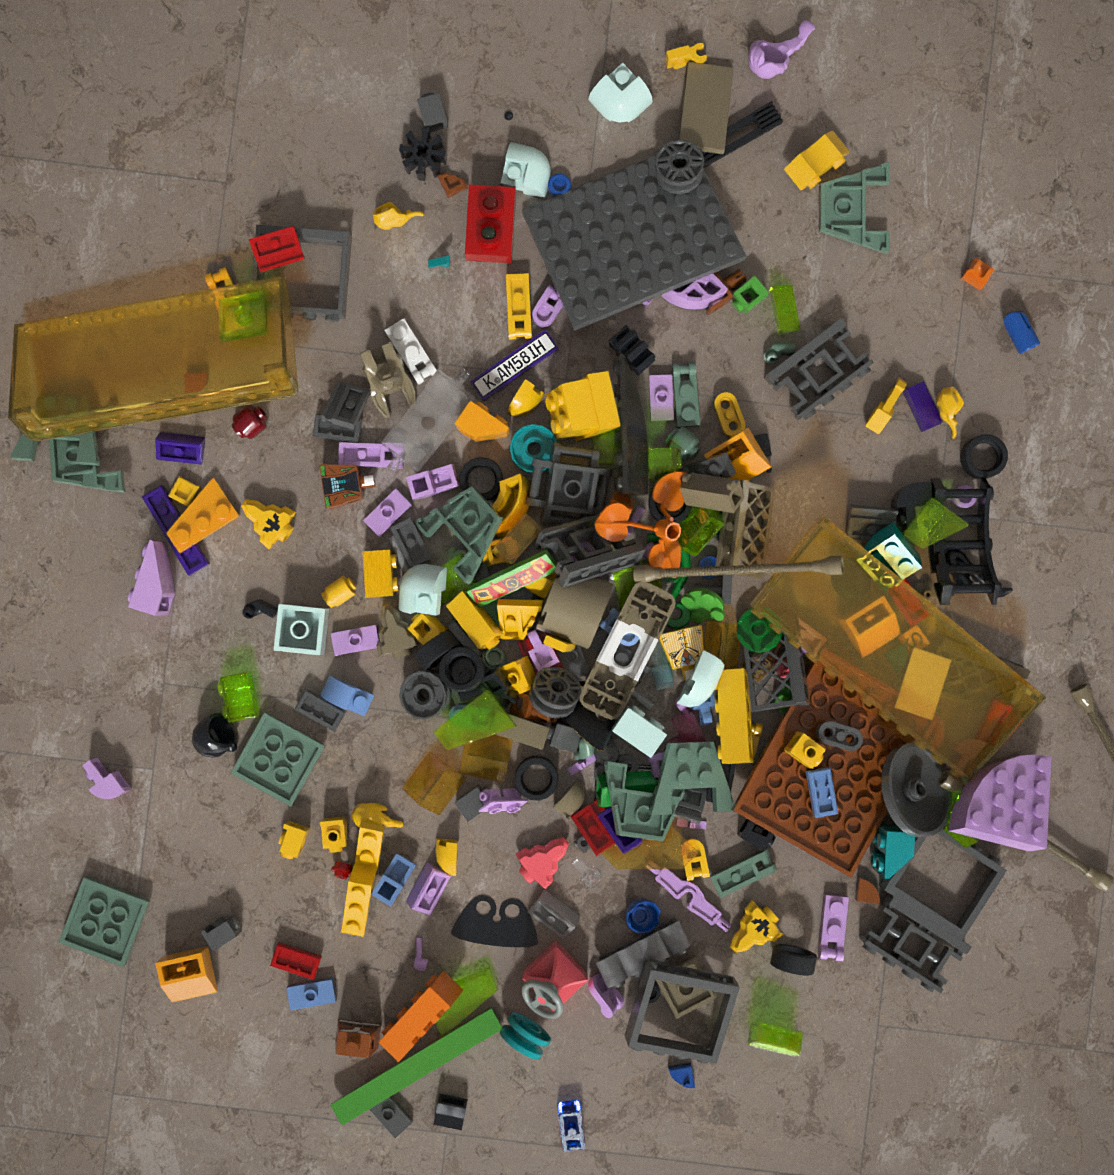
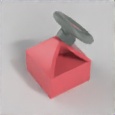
M555 940L523 970L522 979L525 981L522 986L523 999L538 1015L549 1019L558 1018L563 1012V1004L588 981V974L564 947ZM529 988H532L536 993L534 1000L529 995ZM539 1006H548L553 1011L544 1010Z

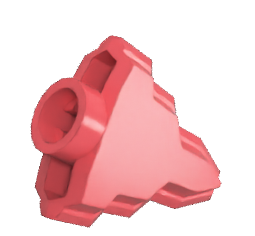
M564 837L549 841L545 846L536 844L530 849L524 847L515 854L522 864L519 872L530 884L536 881L546 889L553 882V875L558 870V861L565 855L569 842Z

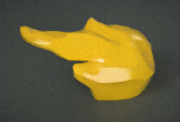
M387 202L372 212L374 223L384 230H389L392 227H401L410 218L425 215L422 211H411L410 209L402 212L392 202Z
M952 386L943 388L937 394L936 405L939 407L940 417L949 424L952 438L954 439L957 435L956 425L958 424L954 415L956 416L962 408L964 401L958 391Z
M362 802L357 804L352 811V820L358 827H360L362 821L385 825L386 827H403L402 821L393 820L382 812L387 811V807L377 803Z

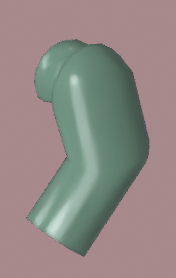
M581 737L579 749H577L576 753L574 752V758L578 761L589 758L594 754L595 748Z

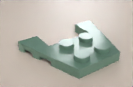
M890 162L822 183L819 186V232L888 254L890 252V231H866V186H887L890 183Z
M43 393L10 458L17 461L34 462L38 439L79 441L77 463L100 466V457H98L96 449L98 444L93 429L95 424L91 399L85 395Z
M115 405L107 407V410L99 414H93L95 438L96 431L119 427L118 407ZM49 439L51 477L54 482L125 493L124 473L121 470L99 473V466L81 465L76 462L79 441Z
M472 486L448 500L446 505L439 509H433L429 512V515L423 519L418 518L414 522L419 530L428 538L445 523L464 544L468 552L453 569L467 584L472 582L503 520L480 492Z
M714 742L667 743L659 771L661 774L658 785L654 789L653 794L655 796L653 804L649 808V815L672 814L671 790L712 788L713 812L733 811L731 809L734 801Z
M605 761L604 767L616 835L664 841L675 817L674 812L678 803L683 799L685 789L671 790L672 814L649 815V808L653 804L655 795L653 793L625 789L628 764Z

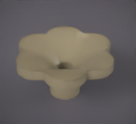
M924 581L923 583L914 584L913 589L925 607L935 606L937 595L932 582Z

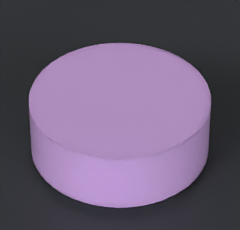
M963 485V486L957 487L956 489H973V488L970 487V486H967V485ZM951 498L953 504L961 509L971 507L976 501V498Z

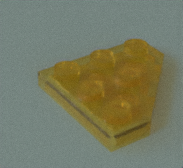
M671 825L664 841L642 839V844L625 854L615 844L601 854L617 870L684 869L699 851Z

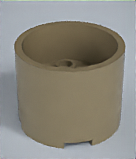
M556 576L541 617L545 618L544 622L539 620L536 629L589 649L608 603L613 584L596 577L563 588L558 582L559 577Z

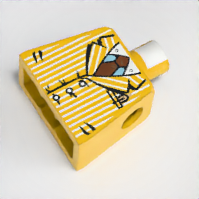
M702 625L665 632L659 638L670 668L672 670L681 668L684 681L690 678L696 661L704 650Z

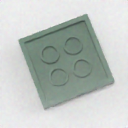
M265 712L231 774L291 807L326 745Z
M85 876L58 943L124 967L127 964L151 900Z

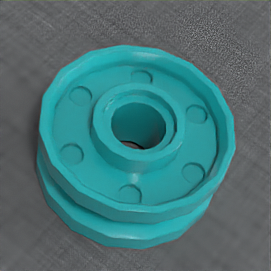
M531 424L523 426L515 433L511 440L510 454L512 461L520 470L533 474V458L551 460V447L553 442L557 443L556 437L549 429L542 425ZM532 443L538 444L541 451L537 455H531L527 450L528 446ZM543 467V471H542V472H545V471H546L547 469H549V468H544V467Z
M511 1012L508 1016L510 1025L502 1026L500 1029L501 1037L521 1054L531 1059H540L543 1055V1050L540 1046H549L551 1042L550 1035L530 1018L517 1012Z

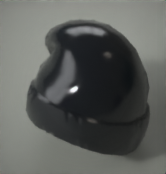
M214 713L204 717L193 729L192 744L195 750L202 756L216 758L225 752L237 750L234 726L222 713Z

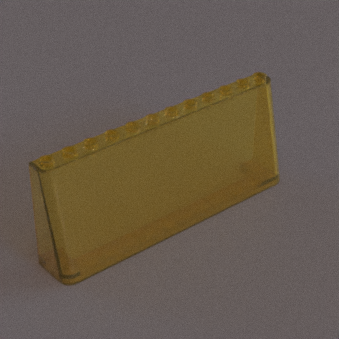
M284 276L14 324L8 418L26 438L34 441L293 397L299 392L288 283Z
M821 513L782 563L813 562L828 556L842 555L844 561L843 575H828L812 570L774 573L750 603L751 607H753L751 612L761 620L763 617L771 622L769 626L778 634L781 632L785 633L789 637L787 641L798 649L801 646L807 651L805 655L814 663L821 662L825 666L823 670L833 678L837 675L842 679L843 682L841 684L851 693L854 690L861 695L859 699L869 707L874 705L878 708L879 711L877 713L887 722L890 719L897 724L895 728L904 736L910 734L914 737L913 742L923 751L926 748L933 753L931 757L940 765L946 763L951 767L949 771L960 780L963 777L969 782L1046 697Z

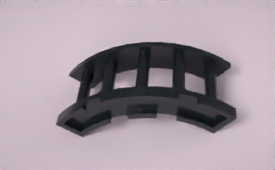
M931 478L933 505L928 506L932 507V521H927L928 552L931 573H936L938 583H934V589L940 605H950L951 596H954V594L987 593L991 604L996 605L998 596L1002 593V584L998 581L991 556L993 542L989 538L990 500L994 496L993 487L990 486L986 478H981L979 489H947L940 478ZM947 498H978L977 514L945 515L943 512L944 501ZM945 524H977L978 540L946 541L943 538V526ZM978 549L980 565H949L946 563V550ZM949 574H982L984 584H954V582H951Z

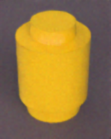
M341 576L325 587V591L321 595L329 607H338L356 595L355 589L357 586L351 577Z

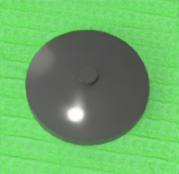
M917 742L901 744L892 749L883 765L881 785L886 808L896 825L911 836L927 837L939 833L947 824L952 808V792L938 785L940 775L946 770L940 758L928 746Z

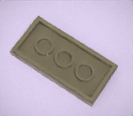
M688 62L679 140L694 143L702 152L724 154L733 67Z

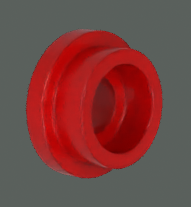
M336 861L335 865L331 867V871L335 872L334 877L347 880L353 869L352 865Z

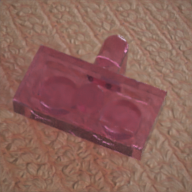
M693 710L671 719L678 736L667 740L665 749L667 743L706 742Z

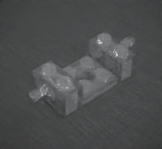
M462 368L455 379L447 376L439 369L436 371L420 396L382 441V446L395 456L387 466L389 470L391 469L395 473L402 462L417 473L422 470L455 427L454 423L470 401L474 402L476 398L462 385L471 375L468 371L466 372ZM431 417L435 422L434 427L425 429L421 424L422 419Z

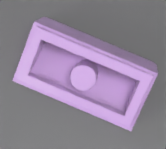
M427 862L406 900L407 904L413 910L431 915L452 875Z

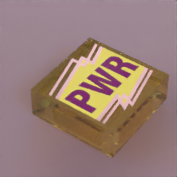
M755 652L751 658L758 662L763 653ZM767 657L761 663L768 671H771L774 667ZM744 662V663L742 664V666H743L745 669H746V662ZM758 667L753 674V678L759 682L767 672Z

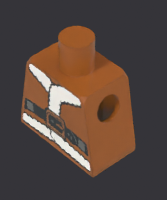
M338 1019L335 1040L336 1054L369 1058L379 1048L378 1042L380 1041L382 1024Z

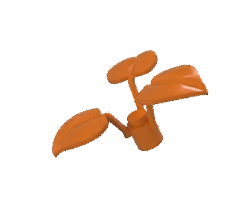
M682 471L668 473L662 476L654 485L653 500L661 504L660 510L666 519L659 520L655 526L628 521L630 513L627 507L620 503H612L606 506L596 518L595 529L597 533L605 540L618 542L626 538L628 534L627 526L655 531L656 535L660 538L659 543L654 544L649 550V565L656 568L662 567L663 569L680 568L681 547L677 539L680 537L681 527L678 523L673 522L674 518L666 510L676 511L683 506L684 499L680 487L683 483V475L688 473Z

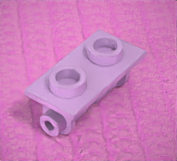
M516 788L501 789L500 793L499 789H485L479 795L484 806L478 811L489 812V814H495L500 811L514 813L519 811L521 806L528 802V799H521L522 795Z

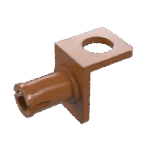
M737 269L724 279L721 278L718 272L713 273L728 290L724 299L707 310V315L728 304L733 298L730 291L746 282L745 275H740L743 273L741 269Z
M517 690L515 691L519 697L518 700L520 698L523 699V706L521 710H518L517 702L515 704L511 703L510 713L524 719L545 723L547 721L554 723L558 720V718H550L540 714L533 707L528 694H519Z

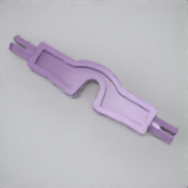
M652 859L648 861L649 863L645 867L655 874V880L664 886L674 898L680 899L686 892H691L692 897L687 903V908L710 925L717 924L725 932L728 931L731 924L721 917L722 913L718 908L705 899L703 892L694 882L681 879L666 866L661 868Z

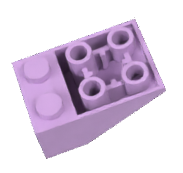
M149 540V543L145 544L142 551V557H144L142 565L137 568L135 573V579H137L135 587L130 590L128 595V601L130 602L128 607L154 616L169 615L175 596L167 545L165 542Z

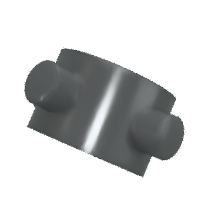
M582 834L578 837L577 841H574V846H578L583 853H586L590 847Z

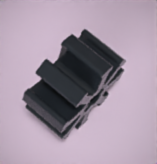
M421 128V141L418 142L413 132L409 131L406 134L408 144H411L412 147L400 144L399 152L402 159L408 158L406 161H402L407 174H411V171L418 166V169L415 171L417 178L420 181H425V168L429 167L434 178L438 177L437 175L441 174L439 165H436L434 162L446 165L447 156L445 150L438 151L444 149L443 140L440 135L437 134L436 138L429 142V139H431L429 129ZM421 152H424V154H426V152H427V156H426V157H423L422 155H421V157H420L419 154H420Z
M627 325L608 340L610 342L609 346L617 352L616 356L623 360L630 371H634L637 376L655 361V355L648 349L647 343L644 340L641 341L637 333L633 329L630 330Z

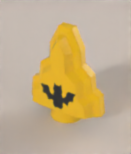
M245 499L241 505L246 517L254 522V531L260 535V542L268 549L278 540L282 543L286 541L294 530L290 523L296 512L286 506L282 508L274 504L265 506L259 501Z
M751 900L744 908L745 914L740 919V929L733 935L729 947L735 953L748 950L754 944L763 945L769 940L775 942L783 936V933L775 924L779 921V918L767 905L761 909Z

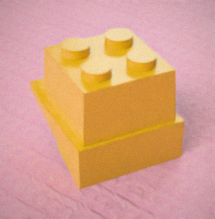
M608 371L588 374L578 381L561 384L546 394V407L551 414V430L556 435V440L575 437V441L580 442L621 426Z

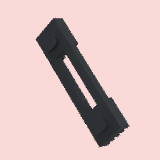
M770 101L748 116L728 126L726 137L753 121L758 128L725 146L724 154L702 152L704 168L782 124L783 119L780 118L781 116L778 114V110L775 109V105L773 106V102Z

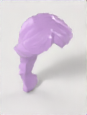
M803 21L799 26L798 37L782 43H771L765 40L754 41L750 46L748 54L749 66L752 72L764 79H770L775 75L783 74L787 69L789 56L794 51L799 50L801 46H804L807 37L815 30V25L810 21Z

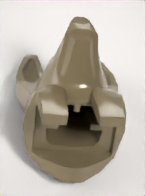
M392 342L385 343L382 347L376 348L372 352L370 349L361 352L364 363L362 371L369 382L371 398L380 413L386 419L391 417L386 402V395L399 390L404 394L410 409L416 408L413 382L405 371L401 354L395 352Z

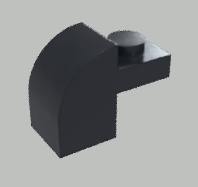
M931 482L913 483L902 487L893 496L891 508L900 509L897 520L898 525L902 527V531L917 529L915 507L933 505Z

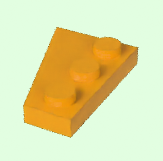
M213 477L166 534L178 552L182 553L232 522L239 515Z

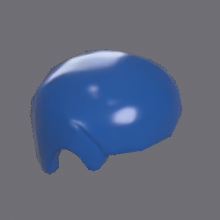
M646 898L635 899L627 907L626 924L636 933L645 934L651 932L660 923L661 909L652 900Z

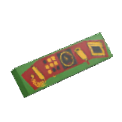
M543 550L468 586L467 593L480 608L554 573L557 563L547 550Z

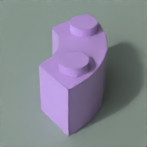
M710 274L661 296L668 302L681 308L704 309L724 299L728 289L714 274Z

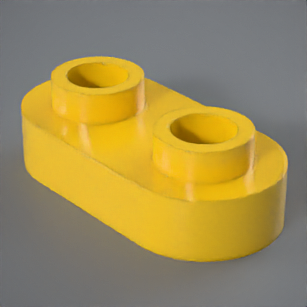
M728 392L719 394L714 400V410L723 433L731 438L745 429V420L736 397ZM721 402H728L729 407L727 409L722 408ZM729 423H735L737 426L736 430H731Z

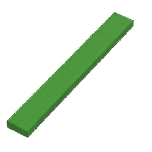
M493 1008L487 1009L331 1103V1107L341 1126L499 1032L502 1024Z

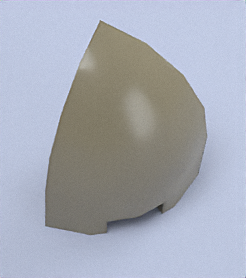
M579 778L553 804V808L561 815L564 814L568 820L580 810L585 800V788Z

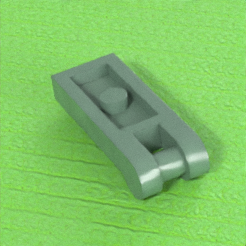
M688 362V365L673 363L672 377L677 428L700 426L696 363ZM680 374H688L689 380L681 381Z
M768 848L764 852L759 850L755 854L710 875L720 898L777 870L775 863L771 862L769 858ZM761 861L763 867L758 870L755 863Z

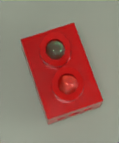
M469 185L465 241L466 261L512 264L516 204L515 187Z

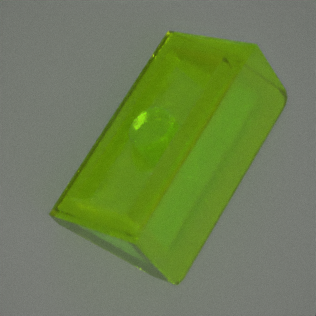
M772 286L770 288L777 334L801 330L793 286Z

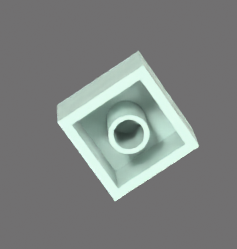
M279 604L274 651L324 655L329 609Z
M634 704L631 707L626 705L621 716L615 719V724L611 730L651 758L667 736L663 731L665 727L652 717L650 720H647L644 717V711Z

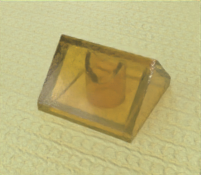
M469 729L459 773L504 783L513 740L494 733Z
M429 751L402 789L419 806L440 815L466 777Z

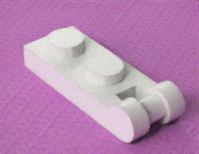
M404 318L385 330L418 384L423 383L424 379L429 375L434 376L438 373ZM424 363L426 367L418 371L416 366Z

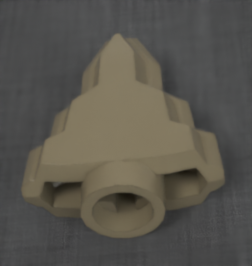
M391 603L382 605L380 619L383 627L378 633L380 642L376 645L378 657L392 654L395 660L412 654L410 648L421 643L407 629L410 623L402 621L400 612Z

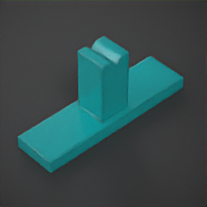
M450 256L428 260V268L438 266L450 267Z

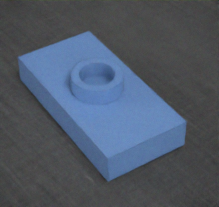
M830 767L805 771L813 817L819 818L838 814Z
M333 977L288 985L286 987L290 1011L335 1003L337 1001Z

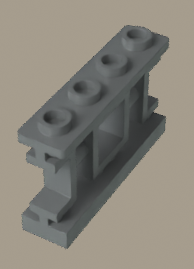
M839 319L764 377L769 385H773L775 391L786 385L799 403L792 407L790 411L796 415L797 421L802 417L805 420L816 413L814 409L820 403L823 406L827 405L834 399L832 394L837 390L844 392L853 385L851 382L853 378L858 376L861 379L871 371L869 366L874 362L872 359H868L866 352L856 359L843 343V340L851 333L845 329L847 325L842 319ZM837 333L840 335L833 342L839 350L836 355L831 357L825 348L818 354L815 352L817 348ZM821 357L834 373V376L819 387L806 368ZM846 359L851 367H854L859 362L862 364L859 369L839 383L837 381L844 374L837 365L841 361ZM800 361L804 363L797 369L803 380L795 385L787 376L780 382L779 377ZM810 387L815 395L822 390L826 392L825 395L802 411L800 407L808 402L801 393L803 390Z
M598 515L583 517L570 523L565 522L552 528H545L539 532L535 547L540 549V551H553L559 562L555 572L560 574L558 582L563 588L638 565L646 549L642 543H637L635 539L611 542L602 538L595 529V520ZM591 540L598 550L587 553L580 542ZM561 542H565L568 548H565ZM612 544L616 550L612 551L613 549L610 545ZM571 556H575L578 562L574 563V560Z
M887 893L884 897L885 903L880 906V909L887 913L888 917L877 933L868 927L866 928L865 934H861L859 937L864 943L862 947L872 954L880 953L883 955L882 960L892 967L897 964L903 968L901 972L913 980L917 977L922 981L921 985L930 992H933L935 989L942 993L944 990L942 986L943 984L946 985L948 980L941 976L939 972L950 955L961 961L963 953L967 955L971 946L893 895ZM893 907L916 921V925L906 921L902 929L899 930L893 926L898 915L891 909ZM911 930L927 939L916 958L900 949ZM931 932L955 947L954 951L945 945L939 955L933 952L932 949L937 940L930 936ZM889 933L895 937L890 948L897 953L896 956L871 940L874 938L882 943ZM926 958L934 964L928 973L936 979L934 981L910 965L913 963L921 968Z

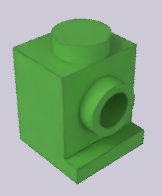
M754 276L733 293L731 304L737 312L743 311L746 315L766 299L769 292ZM743 296H750L751 301L747 302Z

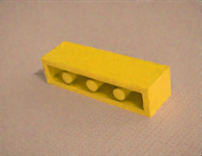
M744 668L723 670L715 689L718 690L715 710L716 713H719L716 731L721 740V745H718V758L722 759V764L754 763L751 703L747 670Z

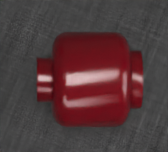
M246 405L233 415L232 428L241 438L252 439L266 429L267 423L265 419L267 415L259 406L256 408L252 405Z

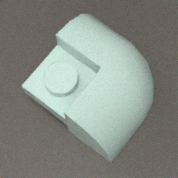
M624 63L618 66L610 75H605L593 88L588 98L603 117L610 122L615 121L619 123L626 121L629 123L653 102L652 95L646 84L639 76L636 78Z
M510 142L505 157L506 161L501 178V186L515 187L516 190L523 191V194L545 199L551 176V166L548 158L534 147Z
M418 564L408 569L400 582L398 609L410 614L417 612L435 616L439 615L441 592L446 590L447 567Z
M703 650L696 661L690 678L682 689L677 703L687 707L699 706L704 703L716 689L724 669L723 662L716 656Z

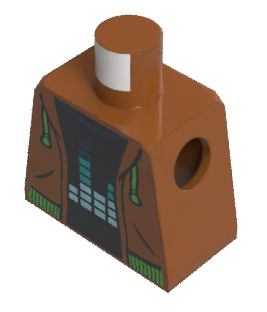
M319 465L325 508L328 510L363 500V489L376 487L374 474L361 475L360 467L357 465Z

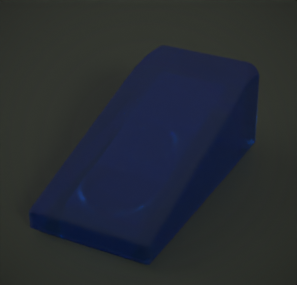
M580 1100L558 1102L557 1108L563 1152L586 1149Z

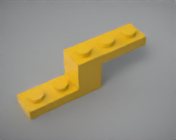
M363 821L360 825L355 863L348 881L342 933L361 937L365 935L371 894L378 874L385 826Z

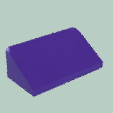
M924 381L903 390V394L921 432L943 423Z
M160 432L155 438L156 460L203 464L205 437Z
M611 806L597 815L623 854L642 844L641 838L616 835Z

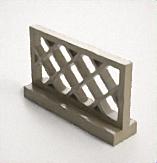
M740 480L745 498L734 513L722 512L716 566L739 565L740 559L743 565H751L755 560L757 564H766L775 488ZM750 491L752 496L748 499V493ZM766 492L765 502L762 503L759 496ZM754 502L758 507L755 513H753L750 507ZM747 514L749 519L745 522V517ZM760 515H761L762 518H763V522H762V525H761V526H759L758 521H757V518H758ZM751 525L755 530L752 536H750L747 530ZM743 536H744L746 542L742 545ZM757 538H759L760 540V546L758 549L754 544V541ZM748 548L752 552L749 559H747L744 553ZM764 573L737 574L740 576L764 579Z

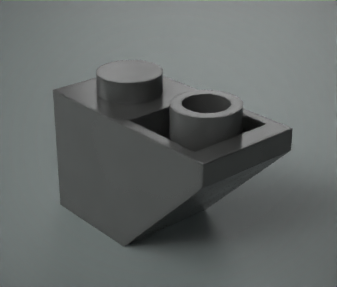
M557 720L555 725L551 723L547 739L550 740L551 747L576 753L581 736L570 724Z

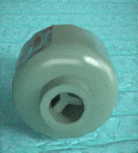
M684 427L672 430L665 441L667 451L682 462L689 458L693 460L701 449L698 447L699 437Z

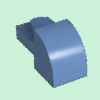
M329 675L320 694L326 701L363 716L366 715L374 698L372 693L332 675Z
M396 853L371 895L391 907L417 864Z

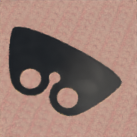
M579 681L581 687H583L585 682ZM580 698L574 711L567 717H563L585 741L600 751L607 745L612 734L611 729L615 724V719L602 721L596 717L595 712L591 710L588 712L584 711Z
M478 896L466 906L451 931V934L458 939L483 945L518 948L531 947L538 944L537 933L528 910L521 901L509 899L501 905L499 910L501 920L496 923L493 921V916L496 914L494 900L487 896ZM481 901H486L491 906L490 912L484 916L476 911V906ZM510 904H514L519 908L520 913L515 919H510L505 914V909Z

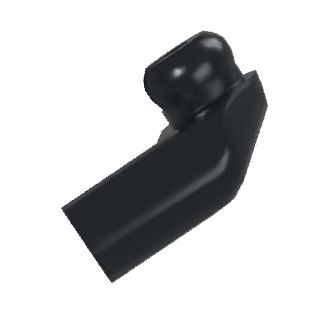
M261 599L247 603L242 610L243 616L247 619L262 613L274 618L278 612L277 607Z

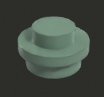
M496 647L487 649L482 656L484 666L490 670L503 666L505 663L503 651Z

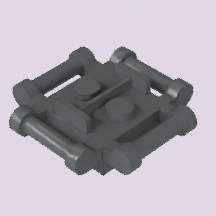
M553 442L551 460L533 458L532 465L534 469L530 494L526 498V504L543 507L540 524L548 525L552 523L561 525L565 522L570 523L583 517H589V514H600L605 508L609 478L613 474V469L597 467L599 459L598 448H591L590 450L561 446V443ZM560 455L589 459V464L581 465L559 462ZM543 467L549 468L544 489L545 497L540 499L538 496ZM598 475H601V476H600V482H599V488H598V494H597L596 505H593V504H594V498H595V492H596V486H597ZM551 510L580 513V516L577 518L551 514Z

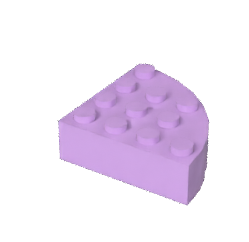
M1037 754L1021 755L990 764L978 771L965 784L959 801L955 802L951 813L949 831L1025 851L1047 849L1052 757Z

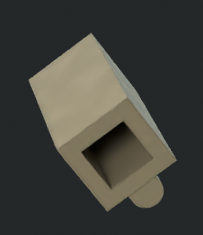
M697 473L684 474L682 477L683 483L680 490L685 505L734 513L745 498L740 480Z
M499 704L497 713H491L488 726H491V733L543 750L551 722L547 721L545 725L533 720L524 719L504 711L503 706Z

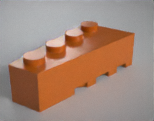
M445 971L438 977L434 974L425 984L428 988L423 993L419 990L410 1000L413 1003L409 1009L404 1006L396 1015L399 1020L395 1024L390 1022L381 1032L384 1036L378 1043L398 1062L418 1042L419 1038H422L432 1025L440 1019L463 992V989Z

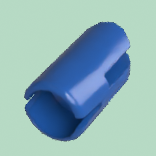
M1015 311L1005 316L1004 326L1019 354L1040 344L1027 316L1022 311Z

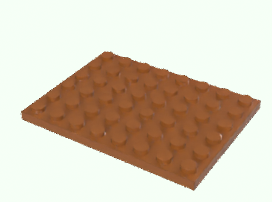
M821 647L806 672L810 705L787 707L731 810L852 878L888 812L881 785L883 765L892 749L901 744L910 742L924 744L939 715L934 713L932 720L894 708L898 691ZM823 721H833L853 727L862 733L863 743L855 751H848L824 744L818 740L816 728ZM826 728L824 730V735L828 736L830 734L829 728ZM797 731L806 734L825 749L823 760L818 766H814L813 769L830 767L838 814L819 818L813 817L805 772L813 769L805 767L784 751V748ZM850 734L846 736V742L849 743L852 739Z

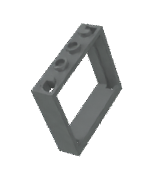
M256 224L255 237L288 227ZM295 228L300 243L342 246L338 309L262 304L265 271L260 273L254 257L250 308L257 312L256 315L269 317L270 313L279 314V317L293 318V315H300L306 320H316V317H325V320L330 322H339V319L346 318L352 237L349 232Z
M942 829L937 834L992 869L957 925L896 886L912 859L890 879L883 878L879 886L960 940H963L1007 870L1000 866L1002 861L990 854L987 858L981 854L983 849L976 844L970 842L967 845L961 841L963 839L962 835ZM915 837L914 856L926 837Z
M646 959L624 1035L628 1047L635 1051L646 1050L657 1055L668 1054L683 1060L689 1058L706 1064L711 1062L717 1064L740 988L734 976ZM655 980L724 993L708 1047L640 1034Z

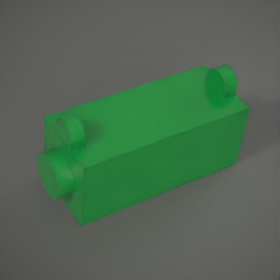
M651 770L626 772L625 789L654 793L658 780L654 779ZM606 774L597 775L596 796L598 807L611 806Z

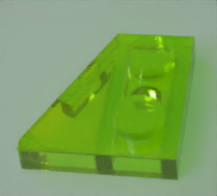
M930 498L902 535L919 548L924 549L966 528L969 524L937 500Z

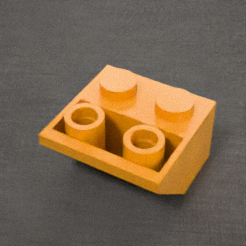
M470 401L454 423L457 430L474 442L505 438L510 434L508 422L499 415L495 417L490 415L489 408L479 401L476 404Z
M748 427L704 454L707 459L727 452L736 471V474L729 477L730 479L748 481L772 467Z
M208 946L165 955L155 963L160 986L171 1002L218 991Z

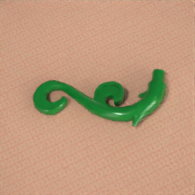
M656 533L647 534V543H659L660 537ZM679 537L677 540L681 547L680 568H691L689 551H694L695 549ZM689 576L663 578L666 582L675 583L670 592L674 599H676L686 584ZM679 602L675 606L681 610V616L678 619L669 618L666 625L670 628H683L690 621V611Z

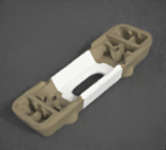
M638 582L633 586L581 690L580 702L585 708L611 720L621 716L675 608V599L670 593L648 582ZM627 633H633L640 639L639 647L631 663L627 666H620L615 663L614 654L623 636Z

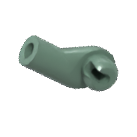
M774 342L764 353L765 362L773 365L782 354H795V343Z

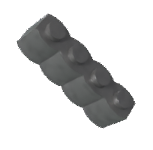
M675 917L660 924L651 932L641 934L615 949L601 954L594 961L607 987L615 989L624 985L628 977L633 976L637 978L642 976L646 959L666 963V959L669 956L674 955L677 957L687 952L686 948L690 946V943L678 919Z

